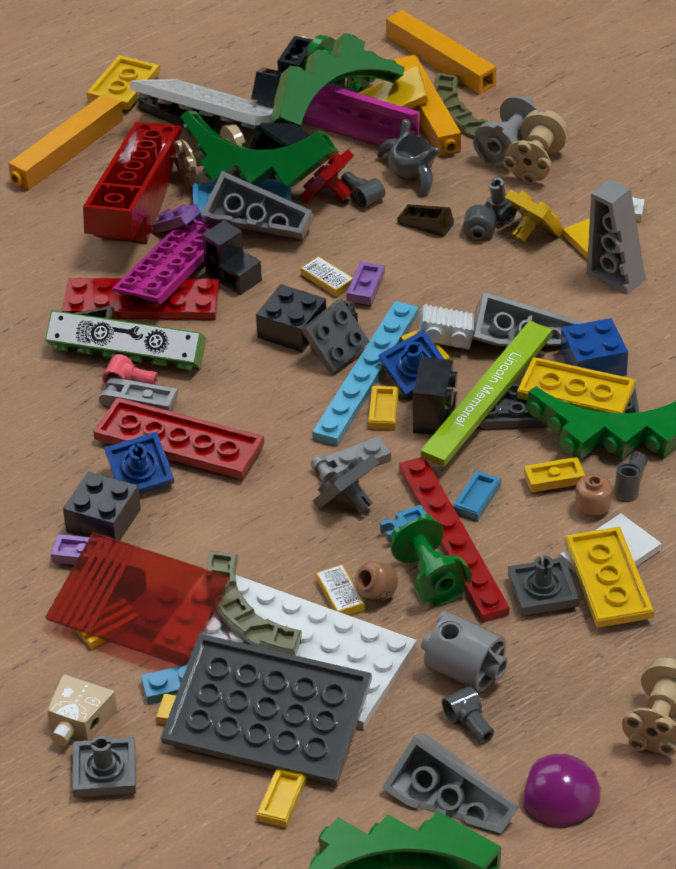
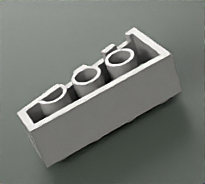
M223 171L201 213L205 223L219 224L225 220L239 229L304 240L314 219L311 210Z
M609 179L591 193L587 274L628 294L642 283L646 277L631 189Z

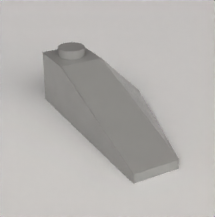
M484 292L474 312L473 339L495 346H509L524 326L531 321L552 329V337L545 346H560L561 327L582 324L583 322Z
M425 733L413 737L382 786L384 790L407 806L435 813L439 811L448 817L498 833H503L519 808L517 804L454 753Z

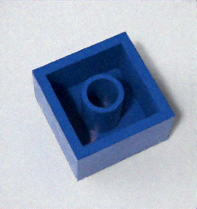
M612 318L561 327L560 352L566 364L618 376L627 375L628 350Z

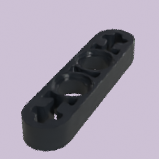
M138 97L139 107L142 111L174 125L182 126L185 129L183 126L185 122L181 115L188 110L179 108L177 103L172 102V105L160 103L156 97H151V99ZM193 108V110H192V111L197 112L198 114H199V112H200V110H198V109H194V108ZM199 114L203 121L214 131V118Z

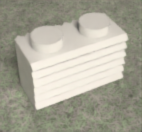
M425 304L422 308L418 332L424 330L433 343L469 350L474 334V314Z

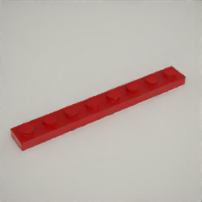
M419 457L399 463V472L417 505H421L425 512L431 515L433 519L439 521L443 527L444 536L440 547L445 556H458L464 559L470 568L472 580L470 584L466 582L463 589L482 623L508 616L510 612L508 603L428 461Z

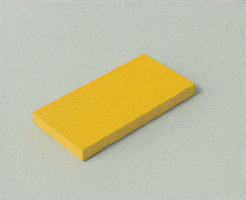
M533 357L517 390V398L527 400L529 391L537 386L555 398L574 406L599 412L625 413L636 387V379Z
M620 526L565 535L564 542L597 628L652 619L654 617L653 607Z

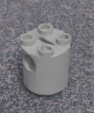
M447 611L441 612L433 632L427 633L421 643V649L425 650L424 664L428 668L465 686H471L480 692L488 688L494 680H499L508 664V660L505 658L507 645L505 637Z

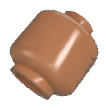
M595 474L582 477L576 485L575 503L577 508L589 516H598L608 511L612 501V485L610 481L601 475Z
M368 561L358 569L355 575V585L359 594L365 598L386 600L395 593L398 577L392 566L386 563Z

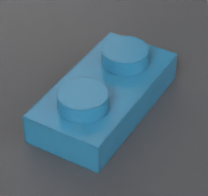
M187 665L141 675V682L148 705L161 702L164 694L177 695Z

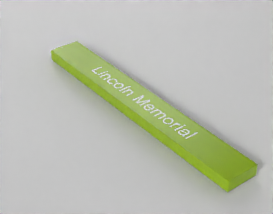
M529 321L421 449V457L445 467L530 364L532 358L536 357L550 340L552 329Z

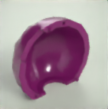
M550 754L537 759L532 765L526 782L523 807L537 822L549 827L566 828V825L582 821L588 815L595 812L600 803L601 787L595 772L585 761L569 754Z

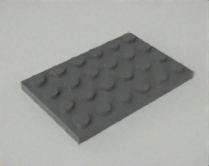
M199 633L161 735V741L163 744L274 771L279 768L304 774L307 779L338 786L372 681V673Z

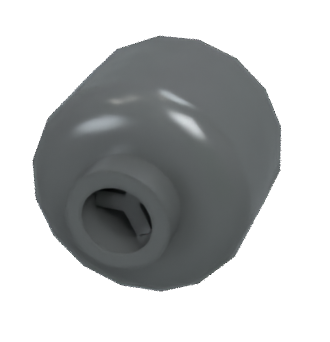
M485 205L470 207L465 213L463 222L465 235L475 240L489 239L495 230V212Z

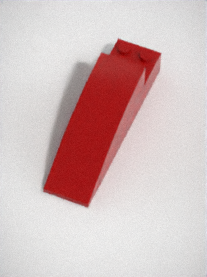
M135 122L83 205L84 234H93V236L100 238L139 242L148 241L153 230L152 224L157 220L170 181L176 156L174 142L180 139L182 126Z

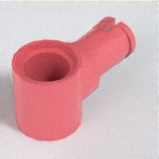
M117 354L111 358L102 379L105 385L109 378L156 385L158 373L136 368V365H133L127 356Z

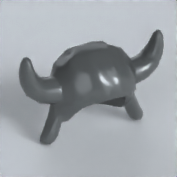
M404 119L401 124L400 138L388 139L382 143L378 149L377 156L382 157L389 152L388 164L396 175L406 180L420 178L419 196L423 197L432 186L433 173L430 168L441 150L439 147L433 148L423 138L411 134L409 119Z

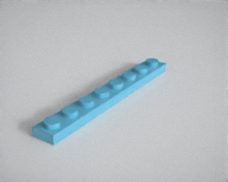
M398 301L394 302L312 431L313 440L334 446L339 445L370 395L372 386L376 385L385 371L378 355L401 342V336L409 332L419 316L418 306Z

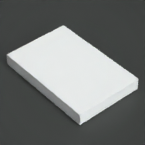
M621 513L596 529L601 530L620 526L636 567L661 550V543ZM566 549L560 553V558L564 557L567 567L575 572Z

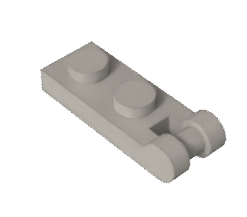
M109 378L105 385L106 390H103L99 396V402L106 407H111L118 397L171 411L178 398V392L176 388Z
M377 436L325 457L318 455L312 459L311 467L316 473H320V479L325 484L360 456L365 460L373 454L379 462L376 465L378 466L391 461V452Z

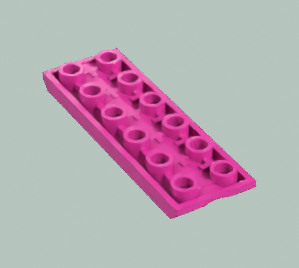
M328 84L322 87L313 97L304 114L302 123L381 146L388 139L400 138L401 124L404 119H409L410 133L419 136L420 112Z
M192 219L187 225L174 228L113 287V292L124 296L134 295L150 302L162 304L204 262L202 234L217 224L204 223Z

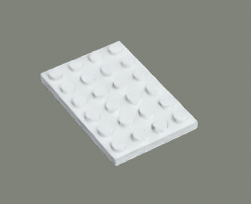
M177 79L131 80L129 89L138 92L137 96L151 99V97H156L158 102L172 105V102L177 103L181 109L190 111L193 108L200 110L199 114L205 116L219 115L221 116L220 120L232 123L234 120L242 122L241 126L253 129L256 126L259 127L261 123H270L273 106H261L252 100Z

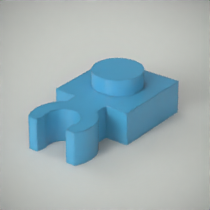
M421 505L395 513V520L386 519L380 522V532H386V541L392 542L391 533L395 528L404 526L427 513Z

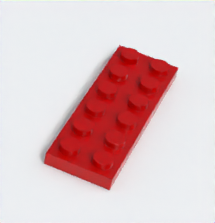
M68 278L62 312L77 313L113 306L119 319L216 320L220 283L219 279H186L162 304H158L134 295L124 296L115 294L113 287L122 278Z
M118 397L93 431L94 440L113 445L157 431L168 460L242 480L264 445V436Z

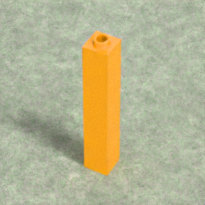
M404 10L386 18V38L443 73L459 76V83L479 95L496 86V66Z
M410 55L393 59L397 64L405 67L404 71L417 65L421 71L429 101L412 108V110L420 112L419 123L433 148H440L441 151L438 157L461 152V132L417 56Z
M103 93L8 163L11 182L29 191L123 121L121 101Z

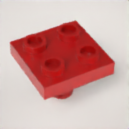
M347 149L343 154L337 153L327 162L328 164L322 165L313 174L314 177H311L303 185L305 191L299 196L300 199L306 204L318 192L327 187L342 203L350 196L352 191L338 178V173L355 155Z

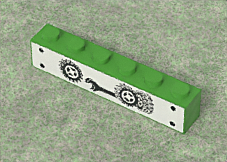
M53 310L50 313L45 341L53 346L52 349L60 352L75 349L81 355L92 356L93 352L101 353L102 357L107 359L120 354L127 356L132 363L141 364L142 360L152 361L151 364L158 367H167V364L177 365V369L192 371V368L201 369L207 339L200 332Z

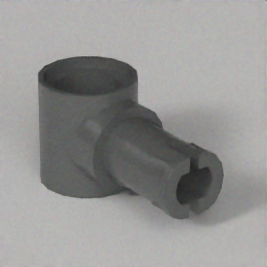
M350 171L343 173L341 176V181L353 191L355 201L362 208L385 197L384 185L377 178L368 181L365 178H358Z
M498 177L493 178L492 182L489 181L488 183L491 196L487 199L485 206H488L495 212L498 221L508 224L515 218L517 210L505 198L507 194L505 193L504 180Z
M633 453L628 463H622L617 466L614 494L618 498L632 500L638 497L643 469L648 462L644 454L641 453L640 457L637 458L638 453Z
M467 686L442 699L445 715L452 723L460 721L462 725L467 726L481 744L493 738V732L495 731L481 715L482 703L473 687Z

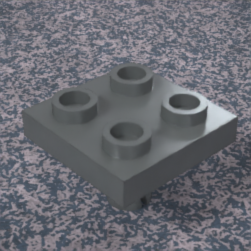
M342 299L336 300L301 329L329 373L335 372L370 342Z
M373 454L365 460L361 456L357 458L347 468L338 472L317 489L320 495L313 500L314 504L320 509L339 494H345L360 514L373 502L370 501L358 485L359 479L379 464L378 460Z
M541 556L535 559V562L508 566V576L522 616L579 607V597L564 557L552 559L549 556H543V561H541Z
M97 736L93 740L73 741L74 798L136 793L135 737L109 739L106 736Z

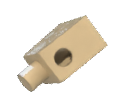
M63 674L48 708L50 728L54 731L51 735L53 742L59 746H66L71 738L81 741L91 740L117 711L115 691Z

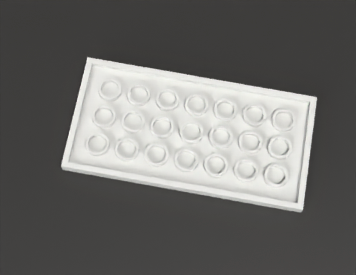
M205 572L153 642L155 652L188 664L199 633L248 645L251 644L231 631L216 613L209 597ZM236 575L240 594H242L258 616L264 620L269 619L289 628L302 630V639L296 656L372 673V681L357 724V728L364 730L416 650L417 640Z

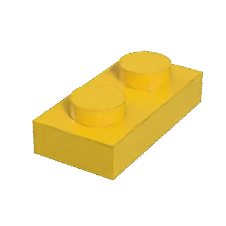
M578 457L524 466V476L531 493L574 486L585 476Z

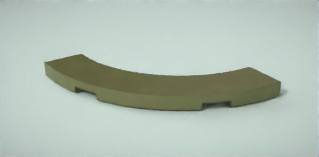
M437 73L434 81L436 91L460 132L474 139L476 130L488 121L482 118L478 120L472 116V112L459 101L457 92L459 76Z
M210 551L206 567L207 588L211 603L221 620L231 631L253 646L297 655L302 639V630L289 628L269 619L264 620L258 616L242 594H240L237 587L236 568L238 554Z

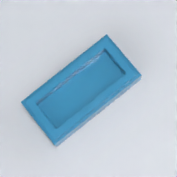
M476 471L453 504L456 513L478 521L501 487V479Z

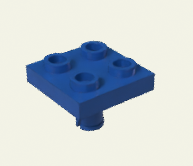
M424 330L378 355L379 361L406 399L413 396L421 357L444 359Z
M157 431L104 448L114 479L138 485L139 494L174 483V477Z

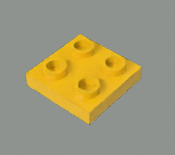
M511 189L509 190L505 198L524 217L515 231H513V236L525 243L535 226L538 225L559 238L561 237L564 229L559 223L561 219L551 212L552 209L541 201L538 204L534 203L533 198L523 191L518 194Z

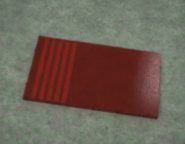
M93 532L45 618L48 621L179 666H185L191 657L199 633L203 634L231 578Z

